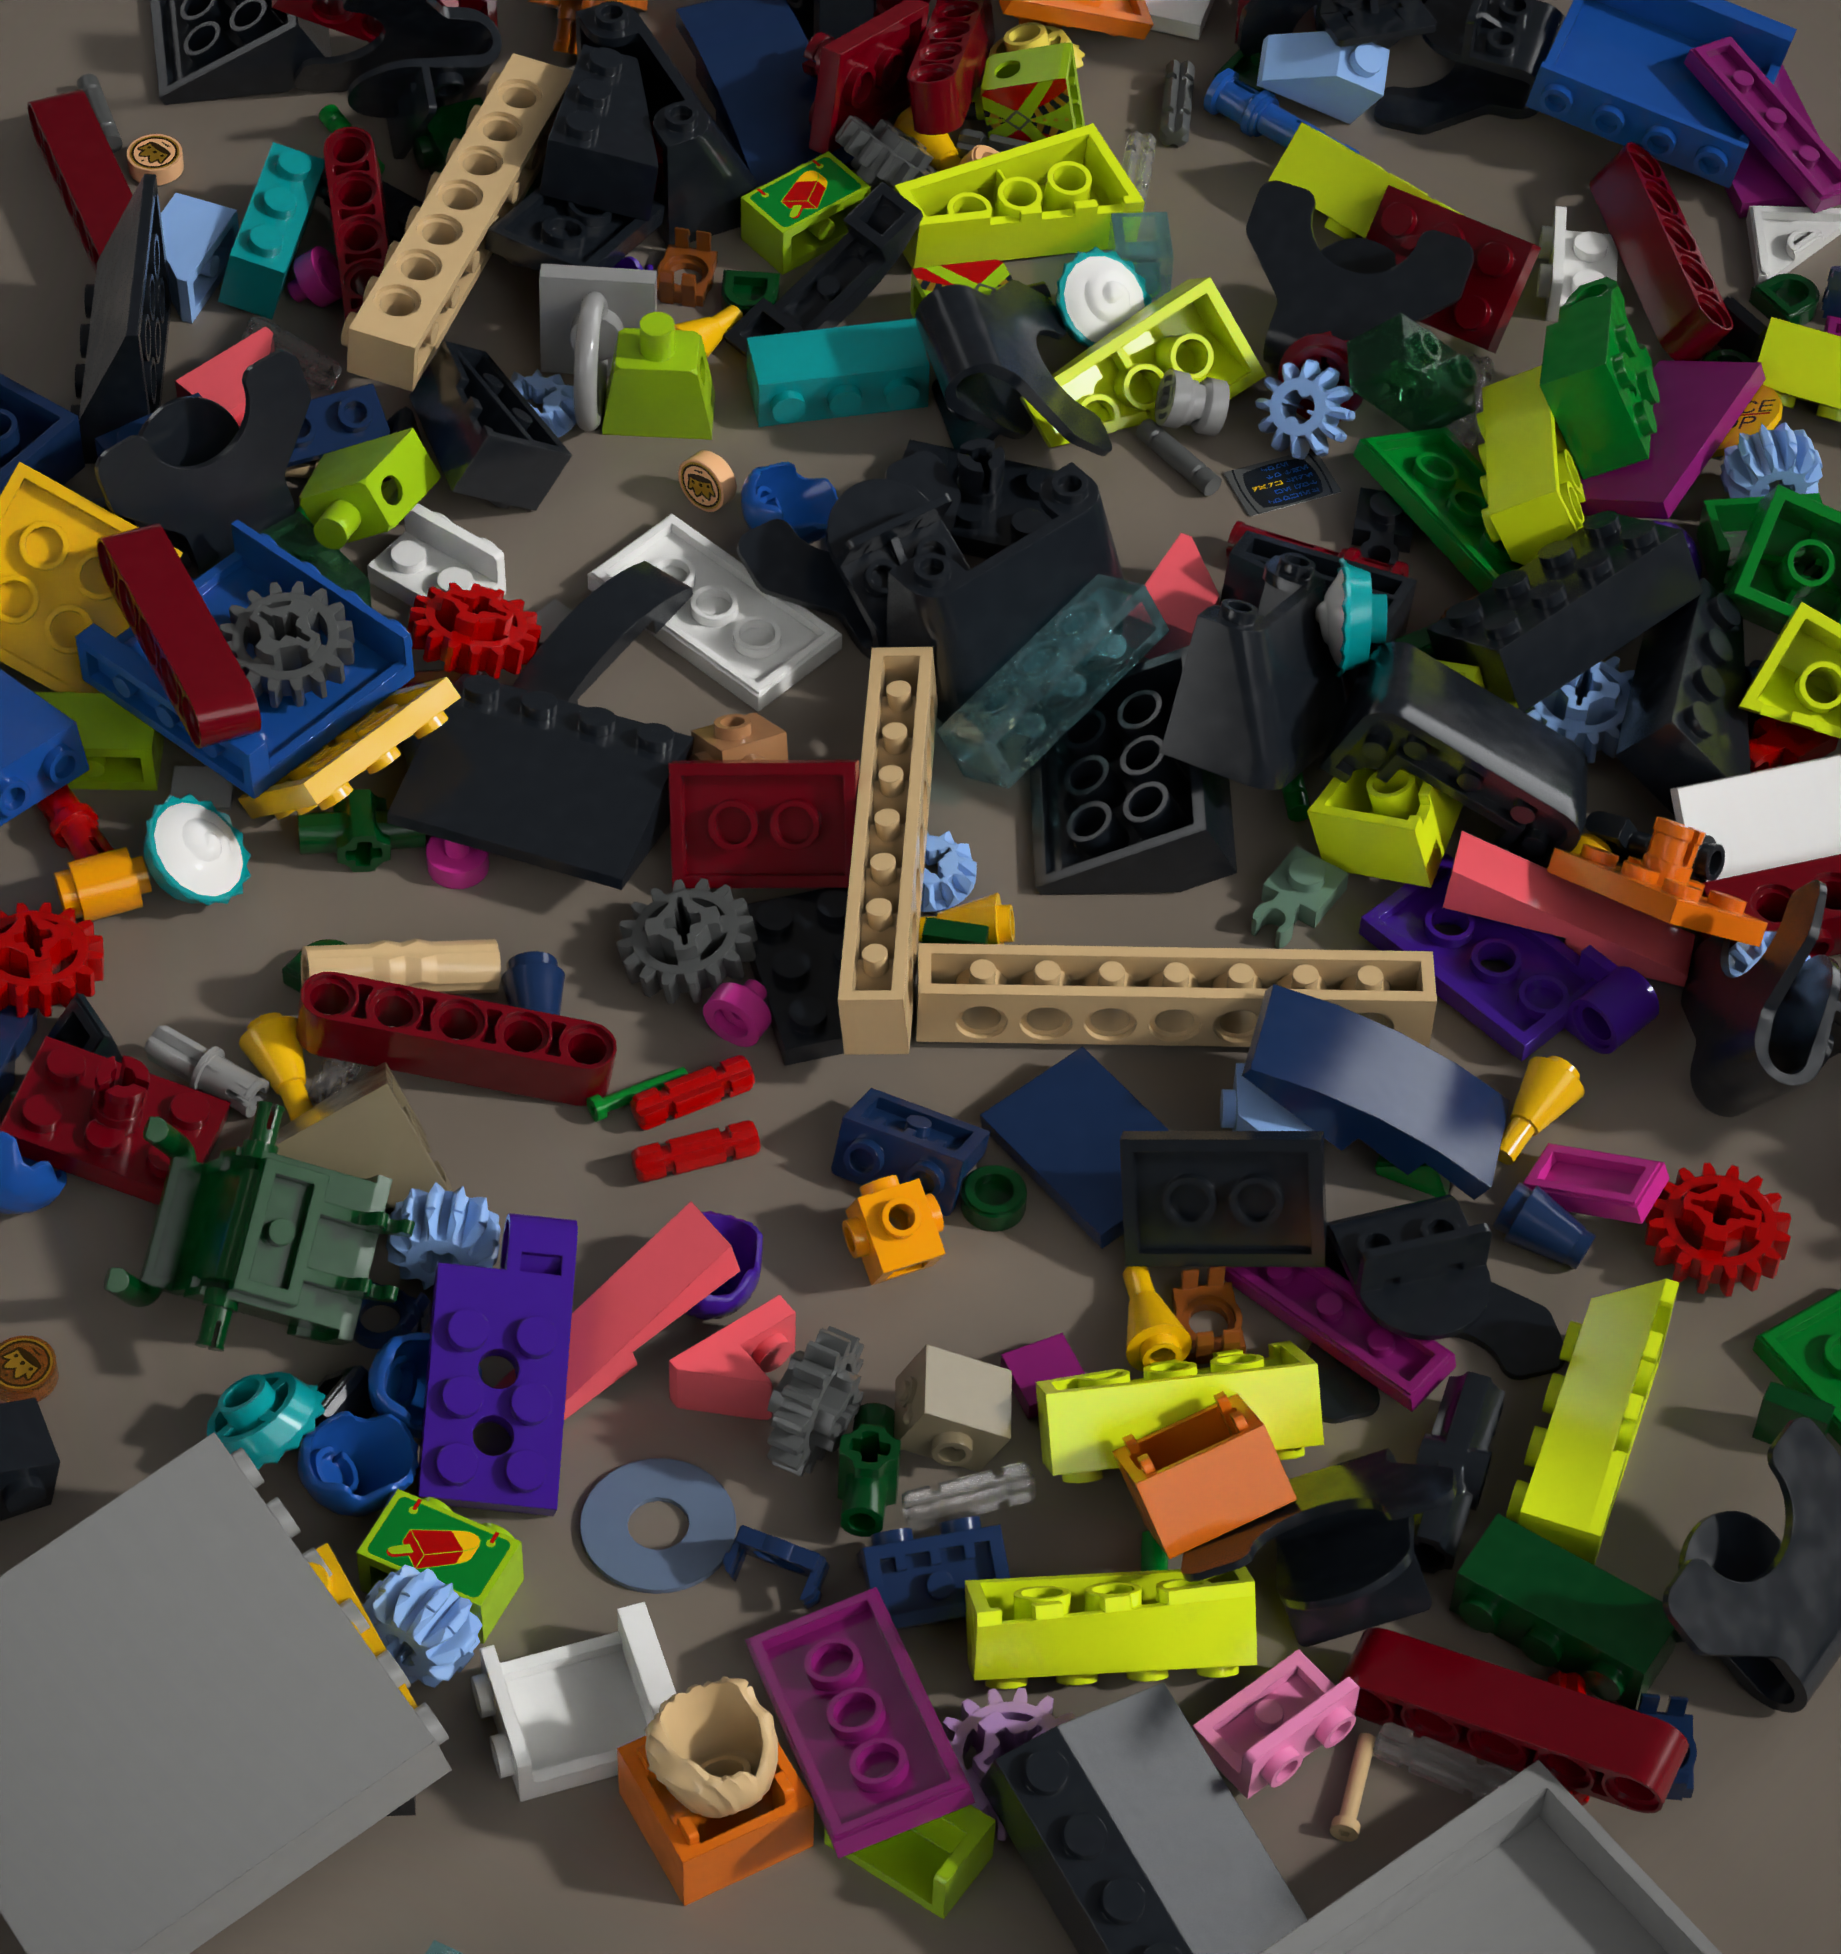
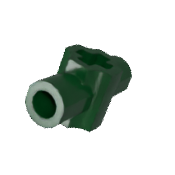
M354 789L348 796L333 805V812L297 814L300 855L336 853L337 863L347 865L353 872L375 871L380 864L391 860V850L426 848V834L388 824L387 814L389 809H387L386 799L374 795L370 789Z
M880 1403L861 1405L858 1414L854 1417L853 1431L842 1435L840 1440L837 1497L843 1500L840 1526L847 1533L858 1537H871L872 1534L883 1530L885 1508L888 1505L896 1504L898 1496L901 1441L894 1438L895 1411L887 1405Z

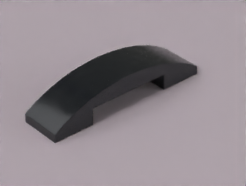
M882 181L843 219L848 233L774 305L763 297L724 335L726 342L747 358L748 337L837 327L866 299L895 264L924 217L921 210Z
M646 561L621 571L593 591L557 626L536 651L512 686L527 691H545L553 694L557 699L578 704L580 696L645 628L654 634L659 632L693 596L692 587Z

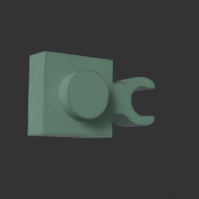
M1295 846L1263 884L1261 901L1264 903L1260 904L1253 912L1251 935L1256 936L1264 925H1276L1279 928L1276 931L1274 947L1277 949L1285 947L1292 939L1294 924L1298 920L1313 928L1317 926L1347 890L1349 873Z

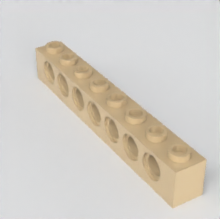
M513 53L502 72H494L488 83L485 101L482 106L475 104L471 109L467 120L466 132L462 139L454 138L443 171L441 173L435 171L432 174L427 186L424 203L421 207L414 206L411 209L403 238L400 242L394 240L390 244L382 273L379 277L372 276L369 279L358 313L350 312L345 320L341 334V344L348 347L347 372L413 392L493 253L485 249L488 229L523 201L544 165L548 137L573 74L572 70Z
M885 647L871 649L838 991L844 1055L909 1054L938 707L933 647Z
M918 943L916 1042L1250 1047L1265 991L1275 984L1339 1005L1392 1028L1429 1048L1437 1004L1433 951Z

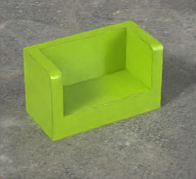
M968 1805L844 1857L944 1919L993 1857L996 1820L976 1807ZM825 1829L824 1844L834 1850Z

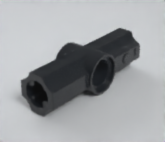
M1468 1371L1461 1376H1449L1432 1433H1425L1415 1464L1450 1467L1453 1469L1457 1479V1492L1453 1500L1438 1508L1413 1515L1414 1552L1421 1571L1434 1574L1439 1570L1453 1569L1470 1510H1477L1492 1457V1452L1489 1451L1492 1438L1496 1434L1505 1391L1499 1389L1492 1382L1491 1377Z

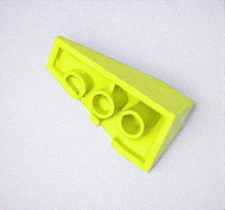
M1211 277L1184 281L1138 311L1052 374L1057 383L1075 401L1094 412L1101 419L1107 434L1138 426L1146 419H1152L1156 422L1155 400L1161 379L1169 369L1187 372L1193 380H1197L1199 383L1206 377L1227 381L1230 399L1267 375ZM1023 396L1020 397L1048 448L1070 443Z

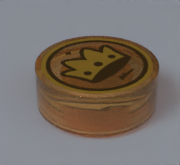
M26 1335L12 1337L0 1343V1399L5 1402H12L36 1397L39 1402L46 1398L56 1387L59 1378L56 1355L52 1347L38 1337Z

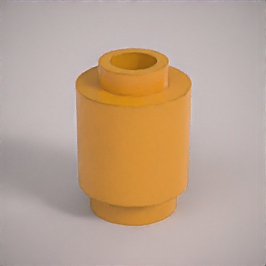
M127 847L67 862L68 869L53 873L63 911L68 908L75 909L76 919L82 918L83 921L89 919L95 921L142 908L143 901L141 895L152 892L149 875L142 855L131 858Z

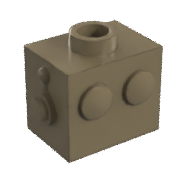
M926 1344L895 1380L894 1438L901 1441L900 1449L932 1458L942 1465L959 1466L980 1472L1011 1439L1012 1370Z

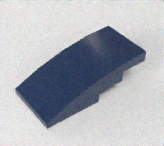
M710 0L676 9V27L696 59V77L716 109V123L751 172L759 187L790 172L797 166L822 155V153L809 148L811 134L809 112L815 101L818 78L807 75L803 71L802 63L810 60L803 57L809 42L786 0ZM844 147L831 153L850 170H854L849 165L854 156L847 153Z
M1275 984L1265 991L1242 1073L1244 1078L1314 1131H1324V1138L1341 1151L1359 1138L1406 1175L1411 1174L1426 1163L1473 1200L1492 1188L1510 1104L1509 1099L1455 1062L1392 1028L1339 1005Z

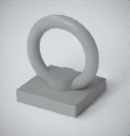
M541 263L539 274L541 372L574 374L575 420L580 429L590 432L597 429L602 419L607 376L610 373L618 332L624 328L640 329L639 323L641 318L648 313L657 312V270Z

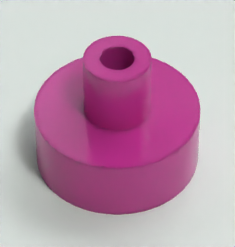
M316 246L295 259L294 272L296 278L288 282L287 288L289 294L296 302L309 298L315 305L325 308L342 298L338 261L328 250L321 246Z
M434 836L427 843V870L430 877L437 884L450 889H465L478 884L486 877L490 867L489 852Z
M748 979L743 985L732 982L720 984L703 1007V1015L709 1027L722 1039L741 1047L755 1045L770 1025L772 1019L771 1012L764 1002L767 990L760 982L753 979Z

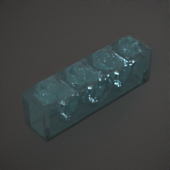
M1097 574L937 730L963 776L1006 789L1011 788L1170 631L1146 586L1137 582Z

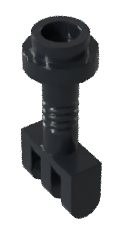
M1604 811L1592 812L1586 818L1585 828L1587 831L1602 839L1610 847L1612 853L1619 855L1618 862L1623 863L1627 861L1628 856L1643 859L1653 834L1638 831L1628 817ZM1705 835L1703 844L1699 846L1692 866L1693 871L1690 879L1700 883H1704L1707 880H1716L1721 874L1725 862L1723 846L1716 844L1715 839L1710 835Z

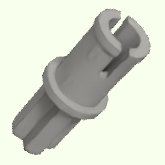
M158 1026L145 1044L146 1056L150 1061L189 1082V1088L203 1093L206 1092L209 1095L231 1102L230 1107L236 1109L247 1118L255 1115L257 1101H265L267 1098L257 1092H269L270 1082L226 1059L225 1052L218 1046L207 1049L168 1026Z

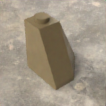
M386 1062L365 1073L279 1129L275 1146L279 1148L278 1155L358 1178L367 1179L381 1175L393 1179L386 1209L395 1208L396 1202L404 1201L411 1188L429 1193L435 1182H437L445 1191H452L451 1184L442 1165L438 1160L433 1162L429 1153L432 1150L426 1139L427 1135Z

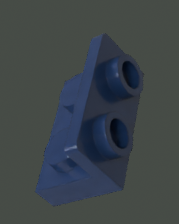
M374 384L311 399L287 468L321 459L324 454L389 435L390 429Z
M871 1088L842 1118L831 1171L838 1177L862 1186L891 1175H897L900 1184L920 1178L925 1195L932 1193L940 1206L942 1215L949 1216L956 1208L962 1179L985 1155L991 1131Z
M971 1516L939 1523L941 1535L914 1539L912 1528H900L872 1534V1546L862 1548L856 1554L858 1566L864 1570L867 1590L877 1587L897 1630L965 1619V1580L1010 1578L1001 1524L982 1527L980 1516Z

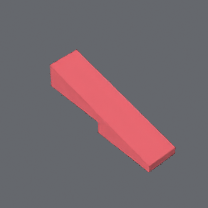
M1461 831L1443 908L1563 937L1564 944L1580 956L1581 951L1591 945L1618 967H1629L1645 978L1685 987L1694 945V934L1547 872V868Z
M692 1201L572 1313L564 1420L636 1367L638 1364L633 1354L635 1350L740 1272L731 1244ZM512 1369L493 1388L503 1389L511 1386L516 1380L515 1369Z

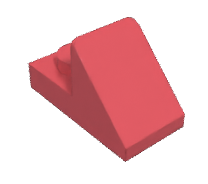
M778 1295L670 1359V1400L680 1409L757 1420L771 1419L772 1412L767 1409L773 1392V1385L765 1373L780 1367L789 1358L790 1354L795 1352L796 1312L781 1295Z

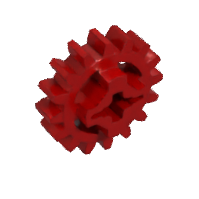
M449 583L447 592L432 586L428 589L427 597L421 595L415 597L414 607L410 609L407 631L412 636V649L424 650L423 660L426 662L437 660L445 662L443 671L448 673L454 671L470 675H477L478 671H486L489 676L499 679L501 669L517 675L520 673L521 665H527L538 650L542 626L536 624L538 617L536 612L523 611L525 603L523 600L507 601L503 599L504 591L501 589L494 590L474 583L471 590H463L458 584Z
M23 902L17 903L16 913L8 916L0 910V1011L8 1005L16 1006V1013L19 1018H24L30 1008H38L44 1017H51L53 1005L60 1003L66 1008L76 993L84 994L85 997H92L95 994V981H103L104 947L103 937L101 935H94V923L90 919L76 923L75 909L72 908L64 910L59 915L53 914L51 903L44 902L38 912L37 910H29Z
M1704 1163L1701 1176L1695 1177L1685 1167L1679 1169L1675 1184L1667 1182L1645 1219V1223L1648 1224L1644 1238L1645 1245L1657 1247L1653 1260L1655 1265L1664 1266L1672 1263L1675 1266L1672 1280L1682 1282L1690 1276L1697 1280L1696 1290L1700 1294H1704L1707 1291L1710 1283L1719 1284L1720 1290L1725 1297H1732L1733 1289L1737 1282H1741L1745 1288L1753 1292L1758 1289L1761 1275L1771 1279L1777 1275L1780 1260H1785L1791 1239V1236L1787 1234L1791 1216L1789 1213L1778 1212L1782 1199L1781 1195L1778 1192L1766 1195L1761 1194L1760 1189L1763 1178L1758 1175L1751 1178L1747 1183L1739 1180L1738 1166L1731 1165L1725 1176L1716 1175V1171L1711 1163Z

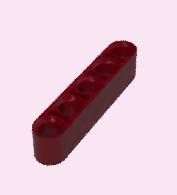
M937 0L907 73L914 130L917 133L924 135L946 134L957 130L963 125L990 49L996 38L991 0Z
M79 89L29 101L27 108L36 143L96 273L97 261L133 195L84 90Z
M343 127L335 130L325 140L323 149L345 320L350 312L358 313L367 283L372 276L379 277L382 273L385 257L391 244L383 182L374 142L367 131L358 127Z
M1629 142L1593 177L1589 183L1590 190L1662 348L1675 361H1700L1733 329L1734 325L1662 168L1647 150L1636 143Z
M154 523L98 538L97 553L104 579L194 745L200 749L260 732L261 715L253 688L163 527L159 523Z
M338 972L314 974L304 982L300 991L296 1037L305 1050L320 1057L377 1067L386 1062L390 1070L575 1106H587V1098L599 1094L601 1097L606 1096L610 1086L617 1052L616 1040L607 1028L591 1021Z
M1379 1627L1368 1628L1363 1632L1338 1682L1339 1684L1347 1677H1350L1360 1687L1355 1716L1517 1772L1523 1771L1539 1760L1565 1788L1641 1813H1656L1662 1809L1689 1747L1687 1738L1677 1728L1656 1717Z

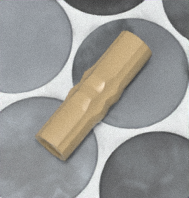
M415 938L403 942L380 940L368 944L303 946L301 955V983L303 986L308 978L317 973L338 972L446 994L497 993L501 980L500 952L496 939L426 941Z

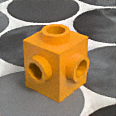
M891 1175L869 1182L859 1188L861 1197H857L845 1210L848 1219L843 1220L842 1229L846 1245L853 1258H862L871 1286L932 1267L946 1254L939 1232L944 1230L940 1206L932 1193L925 1195L920 1178L900 1184L897 1175Z

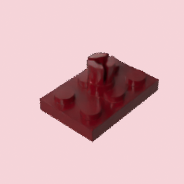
M904 0L837 39L823 32H819L811 38L803 57L810 60L802 63L804 73L818 78L815 101L809 112V124L811 125L810 149L824 154L828 151L832 153L843 147L836 142L837 138L835 136L849 115L853 117L858 116L864 122L868 121L876 126L880 119L888 120L911 106L907 73L926 30L929 3L921 0Z
M1388 185L1365 239L1373 240L1389 248L1396 255V266L1412 253L1420 236L1426 231L1436 230L1466 240L1474 251V263L1461 298L1455 304L1420 321V323L1496 354L1541 247Z
M692 760L670 762L669 795L672 888L675 880L682 879L686 888H695L701 878L708 879L710 888H720L725 884L730 886V888H848L860 774L859 760Z
M45 1036L0 1125V1131L16 1138L21 1156L37 1162L49 1161L53 1168L159 1205L170 1159L143 1138V1131L148 1118L151 1116L160 1117L185 1135L195 1149L196 1162L204 1164L207 1163L228 1118L231 1102L149 1073L147 1067L141 1061L134 1057L123 1055L122 1062L120 1063L115 1060V1056L106 1058Z

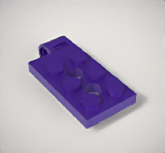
M1449 854L1443 856L1431 888L1406 883L1361 917L1359 934L1381 951H1433L1436 995L1521 1062L1564 1028L1595 1052L1610 1054L1653 1021L1659 1014V1001L1650 983L1634 969L1625 966L1618 967L1591 945L1582 950L1580 956L1554 935L1443 908L1454 858ZM1437 924H1455L1462 928L1464 932L1459 935H1445L1437 931L1434 926ZM1483 960H1501L1507 963L1510 969L1503 972H1494L1483 967L1480 962Z
M508 1213L503 1232L500 1269L438 1262L434 1280L417 1497H433L452 1507L554 1516L556 1513L578 1226L576 1220ZM490 1356L503 1357L513 1365L516 1380L507 1388H492L482 1381L478 1372L479 1363ZM487 1422L501 1425L510 1436V1449L498 1456L484 1454L474 1443L473 1430L478 1425Z

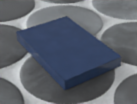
M1083 1046L980 1114L982 1129L991 1131L990 1137L1102 1249L1124 1234L1120 1137L1122 1132L1169 1131Z

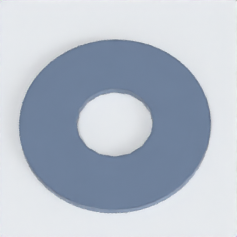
M653 1458L621 1466L598 1482L583 1506L580 1532L582 1544L589 1560L606 1578L617 1585L637 1592L653 1594L671 1593L701 1583L724 1563L725 1553L730 1552L735 1540L736 1514L727 1491L708 1472L680 1460ZM662 1501L672 1503L679 1507L687 1516L689 1523L688 1531L678 1544L670 1548L655 1550L643 1547L631 1537L628 1531L630 1516L637 1508L649 1502Z

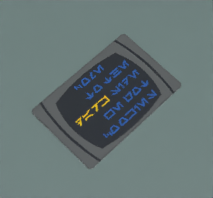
M1312 449L1309 450V453L1303 460L1294 458L1291 454L1224 472L1225 478L1249 516H1255L1341 492L1340 487L1321 457L1316 455Z

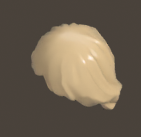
M723 1676L719 1681H707L703 1686L694 1684L688 1687L686 1693H676L667 1701L665 1700L660 1705L659 1713L654 1716V1719L644 1729L646 1732L645 1750L649 1763L648 1770L653 1772L657 1780L664 1784L667 1790L693 1813L711 1818L734 1815L739 1811L754 1806L770 1790L778 1763V1738L774 1728L773 1715L759 1704L753 1686H748L746 1679H729Z

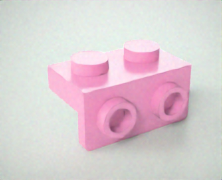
M1298 1649L1195 1723L1192 1729L1213 1764L1249 1799L1268 1784L1275 1788L1289 1780L1301 1766L1303 1758L1319 1746L1323 1745L1325 1748H1331L1349 1734L1356 1723L1355 1711L1360 1687L1350 1677H1347L1335 1686Z

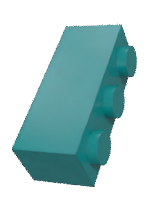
M275 142L272 143L232 247L218 302L273 319L315 206L325 169V159Z
M915 318L747 338V382L758 427L928 407L930 364Z

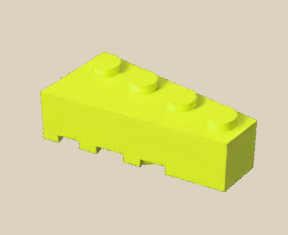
M1094 123L894 186V190L919 208L924 216L902 252L912 269L994 259L1003 261L1077 253L1078 251L1088 252L1094 247L1100 250L1136 247L1145 204L1142 196Z

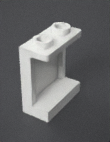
M645 1602L617 1609L618 1632L502 1663L499 1662L494 1645L480 1648L481 1674L471 1677L476 1707L481 1719L489 1716L494 1718L498 1734L490 1736L489 1739L495 1767L500 1779L512 1776L520 1802L617 1776V1748L646 1736L644 1729L654 1719V1716L659 1713L660 1705L676 1694Z

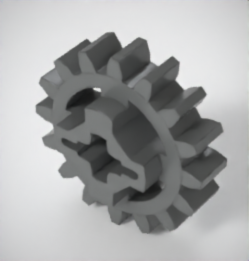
M849 115L835 136L837 138L836 142L842 145L847 153L854 156L849 165L856 169V174L871 186L877 187L883 181L894 189V186L938 172L929 166L934 157L926 151L927 148L914 137L907 135L885 119H880L877 125L874 126L868 121L864 122L858 116L853 117Z
M297 581L292 587L291 592L282 593L280 585L277 582H272L270 584L269 596L262 598L257 592L250 590L247 592L249 604L247 608L231 605L229 608L231 623L220 624L219 629L249 680L256 698L263 692L269 694L271 707L277 708L283 696H292L295 705L302 707L304 706L305 693L312 691L316 696L324 699L327 697V680L339 684L345 681L344 665L354 664L355 660L352 621L346 620L344 605L341 602L328 605L327 590L320 588L310 597L304 593L303 582ZM320 629L328 638L326 646L321 644L320 634L317 633ZM248 643L254 647V653L257 655L254 659L246 651Z
M701 878L696 884L695 889L686 890L682 879L675 880L673 892L666 895L657 887L651 889L653 902L649 905L634 902L631 905L634 920H623L619 924L623 939L617 941V947L631 984L641 982L644 995L649 998L663 989L669 1004H674L679 998L680 993L688 992L693 1003H698L701 1001L703 989L710 987L715 991L727 976L732 979L742 980L745 974L741 962L755 961L756 958L753 942L757 941L758 937L753 917L749 914L747 902L744 898L734 900L731 888L726 884L712 893L708 879Z
M829 1326L827 1330L823 1328L819 1330L816 1341L810 1340L805 1352L799 1350L791 1356L784 1376L779 1385L773 1389L767 1409L773 1413L771 1426L774 1429L767 1444L772 1445L767 1457L769 1460H772L773 1465L803 1477L805 1472L810 1474L813 1471L817 1460H823L826 1450L834 1452L840 1447L841 1437L845 1434L853 1417L858 1414L864 1392L858 1388L861 1376L857 1375L864 1361L859 1358L864 1348V1344L859 1342L860 1338Z

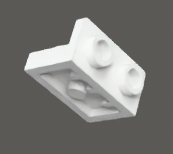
M1555 206L1552 226L1542 225L1539 240L1541 250L1538 254V259L1548 260V264L1540 263L1536 297L1546 298L1545 321L1558 322L1560 307L1566 303L1568 297L1580 285L1604 277L1617 281L1618 250L1611 234L1566 230L1567 207Z
M418 503L404 517L405 532L367 565L368 581L412 607H414L417 595L427 597L428 589L432 586L447 592L449 583H456L463 590H471L472 585L476 583L480 584L481 587L494 590L501 589L504 591V595L506 594L505 560L502 550L490 540L477 537L452 523L445 515L433 512Z

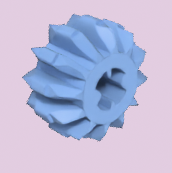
M1310 359L1305 361L1301 371L1295 364L1285 363L1282 366L1284 382L1270 376L1264 379L1265 386L1273 392L1271 400L1258 398L1255 401L1257 408L1270 412L1269 416L1258 423V428L1264 433L1275 432L1271 447L1277 451L1282 452L1290 446L1292 457L1303 460L1311 448L1316 455L1326 456L1329 453L1327 436L1340 443L1344 442L1347 438L1345 432L1337 427L1339 420L1353 421L1356 417L1354 411L1340 406V404L1353 396V391L1348 386L1336 387L1340 372L1334 368L1329 367L1321 372L1319 362ZM1304 398L1314 401L1315 405L1314 411L1307 410V413L1312 415L1308 421L1297 418L1296 414L1297 408L1304 409L1299 404Z
M1784 422L1774 430H1768L1761 424L1759 432L1753 435L1739 433V444L1724 449L1725 459L1724 463L1720 466L1722 471L1720 476L1724 491L1728 492L1730 498L1766 496L1778 484L1799 494L1819 493L1818 483L1819 479L1823 477L1821 471L1823 466L1819 452L1814 449L1812 440L1807 436L1804 429L1793 431Z
M435 1182L429 1193L411 1188L404 1201L396 1202L395 1209L391 1212L389 1218L394 1220L408 1219L415 1222L411 1237L388 1235L387 1238L388 1261L399 1266L401 1279L418 1278L422 1281L423 1289L426 1290L434 1285L435 1270L438 1262L493 1268V1265L496 1264L501 1228L499 1225V1215L488 1210L486 1197L469 1198L465 1194L464 1186H461L454 1192L445 1191Z
M404 1565L396 1573L390 1572L383 1581L379 1580L365 1597L367 1601L363 1604V1607L384 1646L399 1664L410 1683H414L419 1679L424 1685L435 1688L443 1680L449 1681L456 1672H461L474 1656L473 1651L480 1643L478 1633L483 1625L479 1618L470 1612L472 1602L469 1599L460 1597L453 1590V1583L445 1584L438 1580L432 1570L427 1568L420 1573L416 1568Z

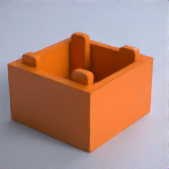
M1223 1391L1213 1396L1216 1404L1138 1440L1132 1434H1129L1122 1438L1125 1446L1112 1452L1144 1525L1168 1559H1172L1297 1500L1264 1423L1238 1394L1229 1398Z
M646 1736L617 1748L619 1794L683 1906L751 1876L814 1845V1801L779 1742L778 1763L770 1790L754 1806L722 1818L704 1817L701 1814L691 1812L667 1790L664 1784L657 1780L656 1775L648 1770L649 1763L645 1750Z

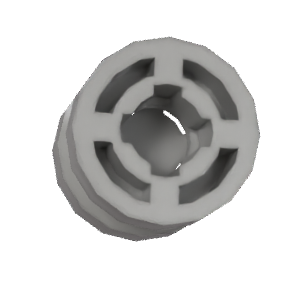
M1169 369L1161 379L1155 400V420L1157 425L1178 429L1182 425L1189 426L1191 424L1195 433L1215 437L1224 425L1229 408L1230 390L1227 381L1206 377L1199 383V381L1193 380L1187 372Z

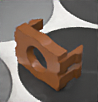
M675 227V245L668 244L665 256L660 261L657 270V300H660L661 303H681L682 306L694 308L696 306H704L707 293L711 290L714 283V272L718 263V251L711 250L712 234L710 232L697 230L696 248H692L689 242L690 230ZM681 269H691L698 272L702 278L696 283V275L683 273L681 285H678L674 281V272Z
M1225 1266L1207 1267V1279L1204 1285H1198L1200 1272L1198 1268L1181 1270L1180 1287L1172 1288L1171 1299L1176 1318L1192 1339V1348L1185 1361L1207 1364L1213 1359V1353L1233 1349L1243 1350V1354H1245L1246 1344L1242 1331V1312L1236 1303L1232 1282H1224ZM1200 1311H1214L1224 1317L1228 1328L1223 1330V1334L1214 1337L1213 1331L1197 1332L1196 1334L1191 1329L1189 1320Z

